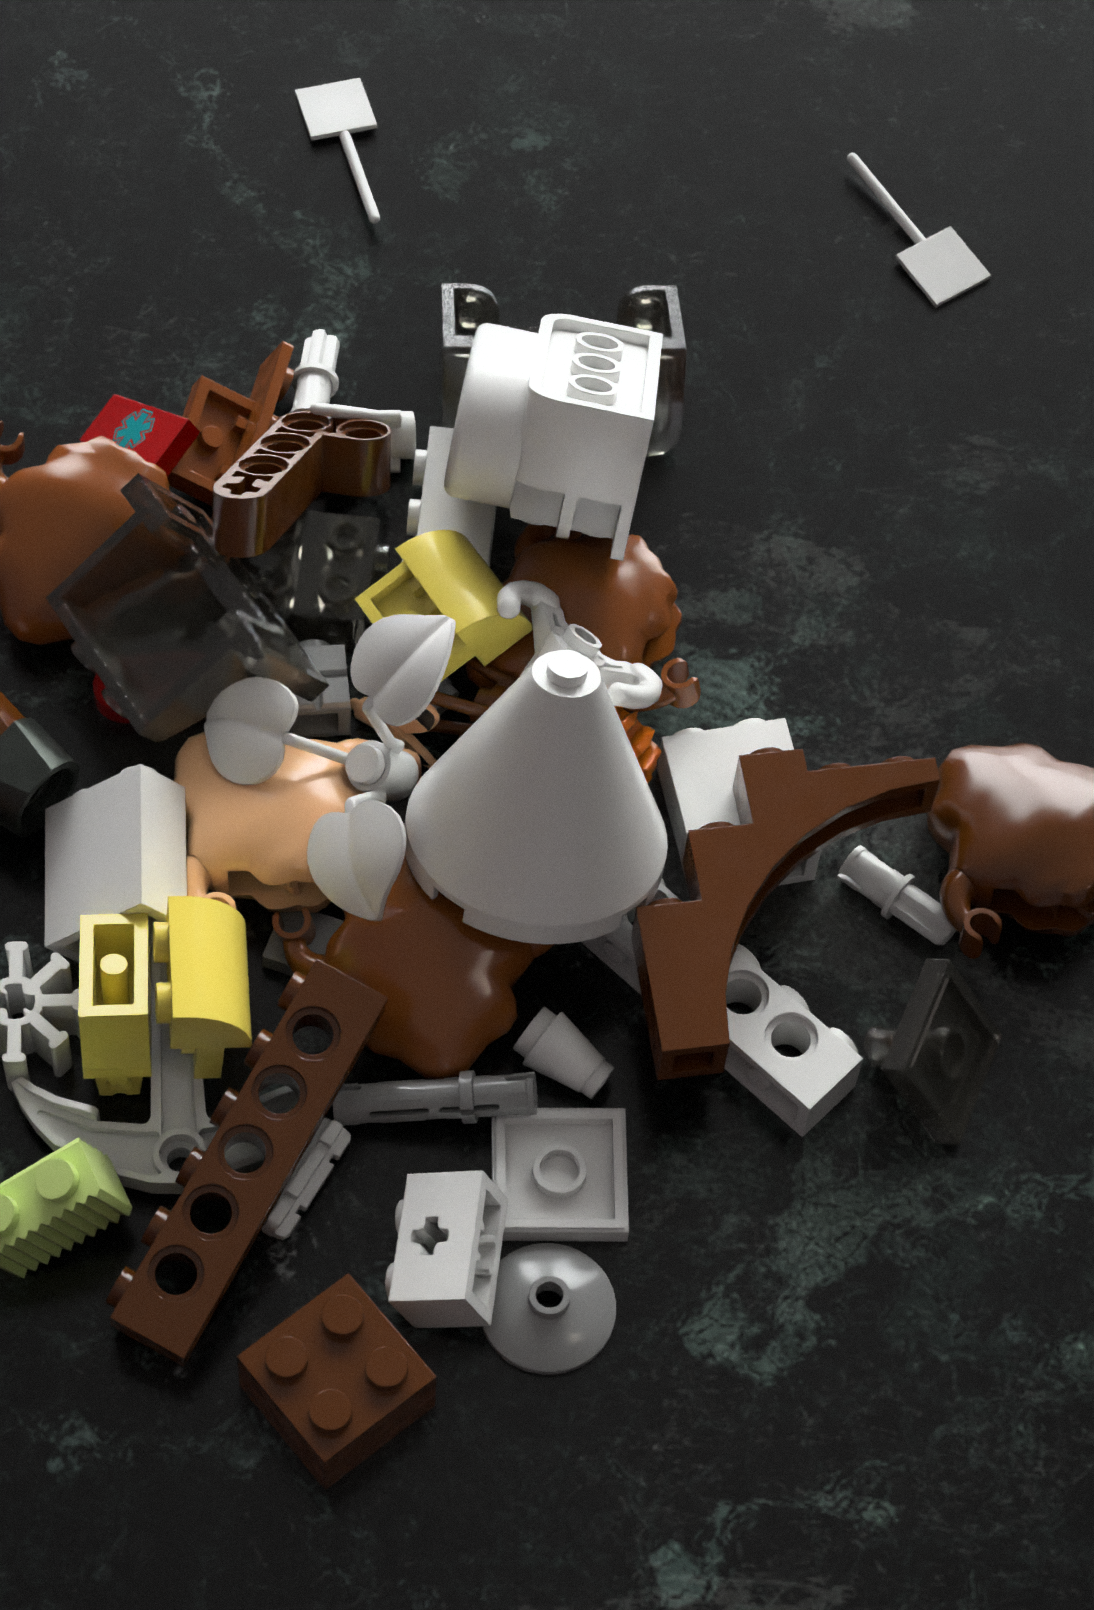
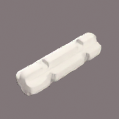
M324 1118L265 1222L262 1232L270 1237L281 1240L291 1235L301 1219V1216L296 1214L299 1209L303 1212L307 1210L334 1168V1164L330 1160L332 1158L339 1160L350 1143L351 1134L343 1128L341 1123Z

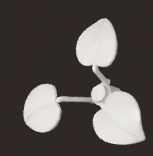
M400 614L382 618L373 623L363 633L354 649L350 668L352 683L359 692L368 695V698L362 705V711L383 743L368 740L355 746L347 753L289 733L298 714V700L288 687L278 681L264 677L246 678L228 686L215 698L206 715L207 721L204 724L210 758L217 771L225 779L233 783L257 785L271 778L283 762L285 744L345 765L351 784L356 789L365 793L349 797L345 802V813H327L316 821L308 840L307 862L314 882L330 901L346 912L370 921L378 922L382 920L387 897L401 870L406 850L405 825L400 815L385 803L387 800L400 801L409 796L416 786L419 776L416 760L408 752L402 751L404 749V742L394 738L386 724L399 727L410 723L419 717L432 701L445 673L454 641L456 621L445 615Z

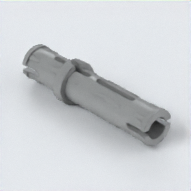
M474 1070L460 1071L459 1077L445 1079L343 1084L333 1102L334 1120L343 1126L360 1125L363 1123H394L460 1118L463 1124L478 1123V1117L512 1114L537 1115L536 1075L533 1071L511 1075L476 1076Z

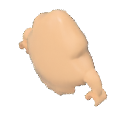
M205 732L189 737L177 754L174 772V782L185 787L187 896L214 899L228 904L235 909L236 905L233 898L254 899L269 912L302 911V907H305L310 913H317L326 908L331 901L321 892L313 880L307 862V847L312 828L321 816L331 812L345 813L346 800L349 797L365 793L356 789L351 784L345 765L285 744L283 762L271 778L257 785H241L225 779L217 771L209 755ZM356 738L334 743L309 739L347 753L355 746L368 741ZM403 749L402 751L408 752L416 760L419 769V781L422 777L420 757L410 749Z

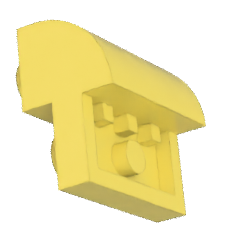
M435 530L423 533L395 548L403 562L355 598L372 624L382 618L400 614L445 615L454 619L456 625L452 651L441 682L474 656L485 667L533 630L531 622L521 609L515 618L505 619L500 616L497 611V595L504 586L469 539L463 534L452 530Z
M168 896L166 922H153L154 963H166L167 982H158L155 985L156 1024H169L170 1049H180L181 1054H193L194 1079L221 1078L224 1049L249 1048L252 1046L246 923L239 911L223 902L195 896Z

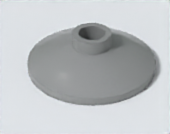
M554 1243L528 1245L511 1252L500 1260L491 1326H482V1329L496 1353L505 1361L521 1370L541 1375L571 1372L593 1360L610 1339L616 1319V1299L613 1287L602 1268L593 1259L577 1249ZM543 1291H553L561 1297L562 1301L555 1307L547 1308L539 1304L536 1297Z

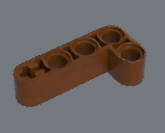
M309 411L292 412L280 417L214 483L213 547L215 551L225 556L238 558L255 557L264 554L321 492L356 497H371L387 492L390 488V427L374 420L332 418L330 416L315 415Z

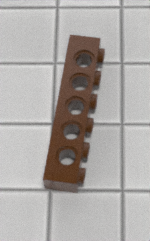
M317 958L307 976L295 971L277 1004V1007L286 1011L274 1033L264 1028L260 1031L243 1063L253 1070L240 1092L231 1087L226 1090L209 1123L219 1128L206 1151L195 1146L184 1162L175 1183L183 1186L184 1190L172 1211L160 1206L144 1232L141 1243L150 1247L138 1270L134 1271L126 1266L112 1287L105 1302L115 1308L110 1317L112 1328L183 1367L185 1366L385 1011L388 997ZM315 1026L327 1033L331 1045L322 1053L306 1054L296 1047L293 1035L303 1027ZM283 1084L294 1091L298 1103L292 1110L286 1113H273L264 1108L260 1102L259 1095L269 1085ZM241 1142L254 1144L261 1150L264 1156V1163L254 1172L239 1173L233 1170L226 1162L225 1154L228 1149ZM212 1201L223 1205L231 1218L227 1227L214 1234L199 1231L193 1225L190 1216L192 1211L201 1203ZM179 1261L186 1263L195 1272L196 1282L186 1293L172 1295L164 1292L158 1286L155 1279L159 1269L169 1262Z

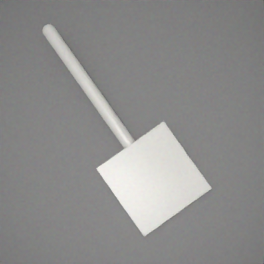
M355 78L295 90V96L311 141L339 136L368 219L372 224H377L380 221V215L350 133L377 128V122L361 79Z
M855 153L848 154V163L915 243L914 246L898 253L895 259L935 308L991 278V274L951 226L926 239Z

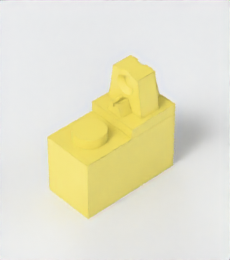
M148 913L80 915L78 1019L83 1079H95L99 1094L102 1096H113L117 1093H124L126 1095L140 1094L142 1078L152 1077L151 958Z

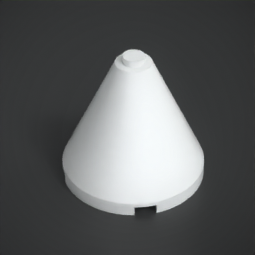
M571 650L553 651L540 656L428 769L411 793L404 823L406 831L405 856L414 878L424 892L433 900L438 896L439 891L449 900L464 909L462 922L494 936L524 943H575L594 939L619 929L622 915L638 905L647 906L652 901L662 879L668 849L665 823L601 674L591 660Z

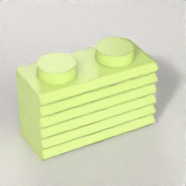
M78 1137L0 1183L1 1269L15 1276L25 1278L27 1269L36 1271L39 1262L48 1265L50 1256L59 1258L62 1249L71 1251L74 1242L83 1244L85 1236L94 1237L97 1228L106 1230L109 1221L118 1224L120 1215L130 1216L132 1205L107 1154L104 1155L102 1151H98L96 1147L93 1148L91 1144L88 1145L85 1140L82 1142Z

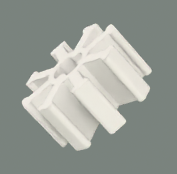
M25 941L7 942L5 944L9 977L0 980V1057L2 1056L8 1089L13 1091L11 1082L20 1076L30 1082L27 1054H31L34 1051L53 1067L56 1077L63 1076L73 1066L69 1035H77L80 1038L78 1019L79 989L74 990L69 962L59 953L54 952L50 956L51 961L33 975L29 948ZM23 1013L24 1017L13 1019L12 1015Z

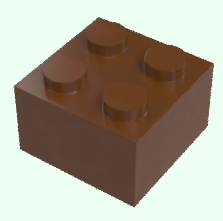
M349 1273L237 1356L239 1386L325 1490L435 1406L437 1376Z

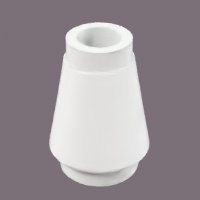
M546 1007L542 1008L513 1047L516 1052L525 1058L522 1063L523 1065L578 1093H583L589 1099H592L615 1069V1067L605 1061L603 1055L562 1011L555 1015Z

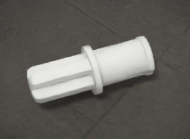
M324 329L314 330L312 337L305 340L301 364L294 370L292 387L295 390L290 413L311 412L310 406L316 402L329 404L330 398L338 390L339 378L335 373L340 344L336 336L327 335Z
M862 845L856 847L844 861L837 879L858 891L881 908V916L885 919H889L894 915L937 945L947 943L956 932L947 921L941 904L914 886L916 877L912 874L903 876L880 861Z

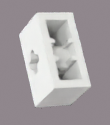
M483 1170L407 1174L404 1199L398 1202L395 1211V1226L398 1239L394 1262L388 1266L386 1271L385 1288L388 1302L414 1328L491 1326L508 1198Z

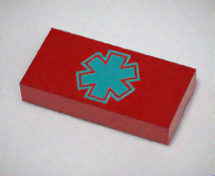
M114 394L79 441L87 442L99 436L113 440L120 447L135 451L145 461L157 465L166 472L168 477L196 440L200 431L187 418Z

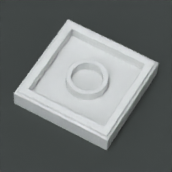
M537 1108V1115L512 1114L491 1117L492 1181L508 1198L503 1241H628L625 1108Z

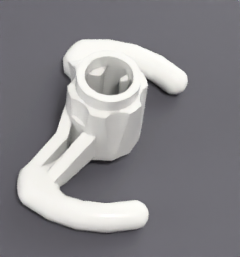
M520 580L509 582L499 591L497 595V611L501 617L505 619L515 618L520 612L521 604L531 608L535 654L520 676L540 656L553 651L571 650L585 656L597 666L614 706L628 709L648 708L659 700L662 691L660 677L642 663L631 664L626 661H615L603 655L599 651L602 644L593 633L577 624H567L563 610L560 607L559 597L551 589L538 582Z

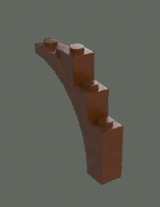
M766 747L747 755H739L733 792L740 825L719 821L706 824L699 829L688 830L683 867L690 901L682 902L677 898H662L649 903L647 906L636 907L631 940L657 1080L724 1072L730 1045L726 1005L729 968L742 934L766 897L799 864L836 840L882 821L931 812L940 782L935 757L913 759L908 756H896L886 759L881 763L850 766L846 763H832L818 770L808 771L803 749L783 751L775 747Z

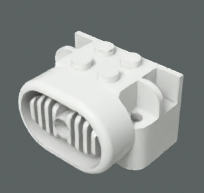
M549 314L541 319L539 333L491 323L480 325L473 339L459 400L444 479L446 493L455 498L509 508L511 518L519 519L529 524L557 527L556 537L568 539L570 530L592 537L611 538L613 540L610 558L623 561L654 422L663 334L567 314Z

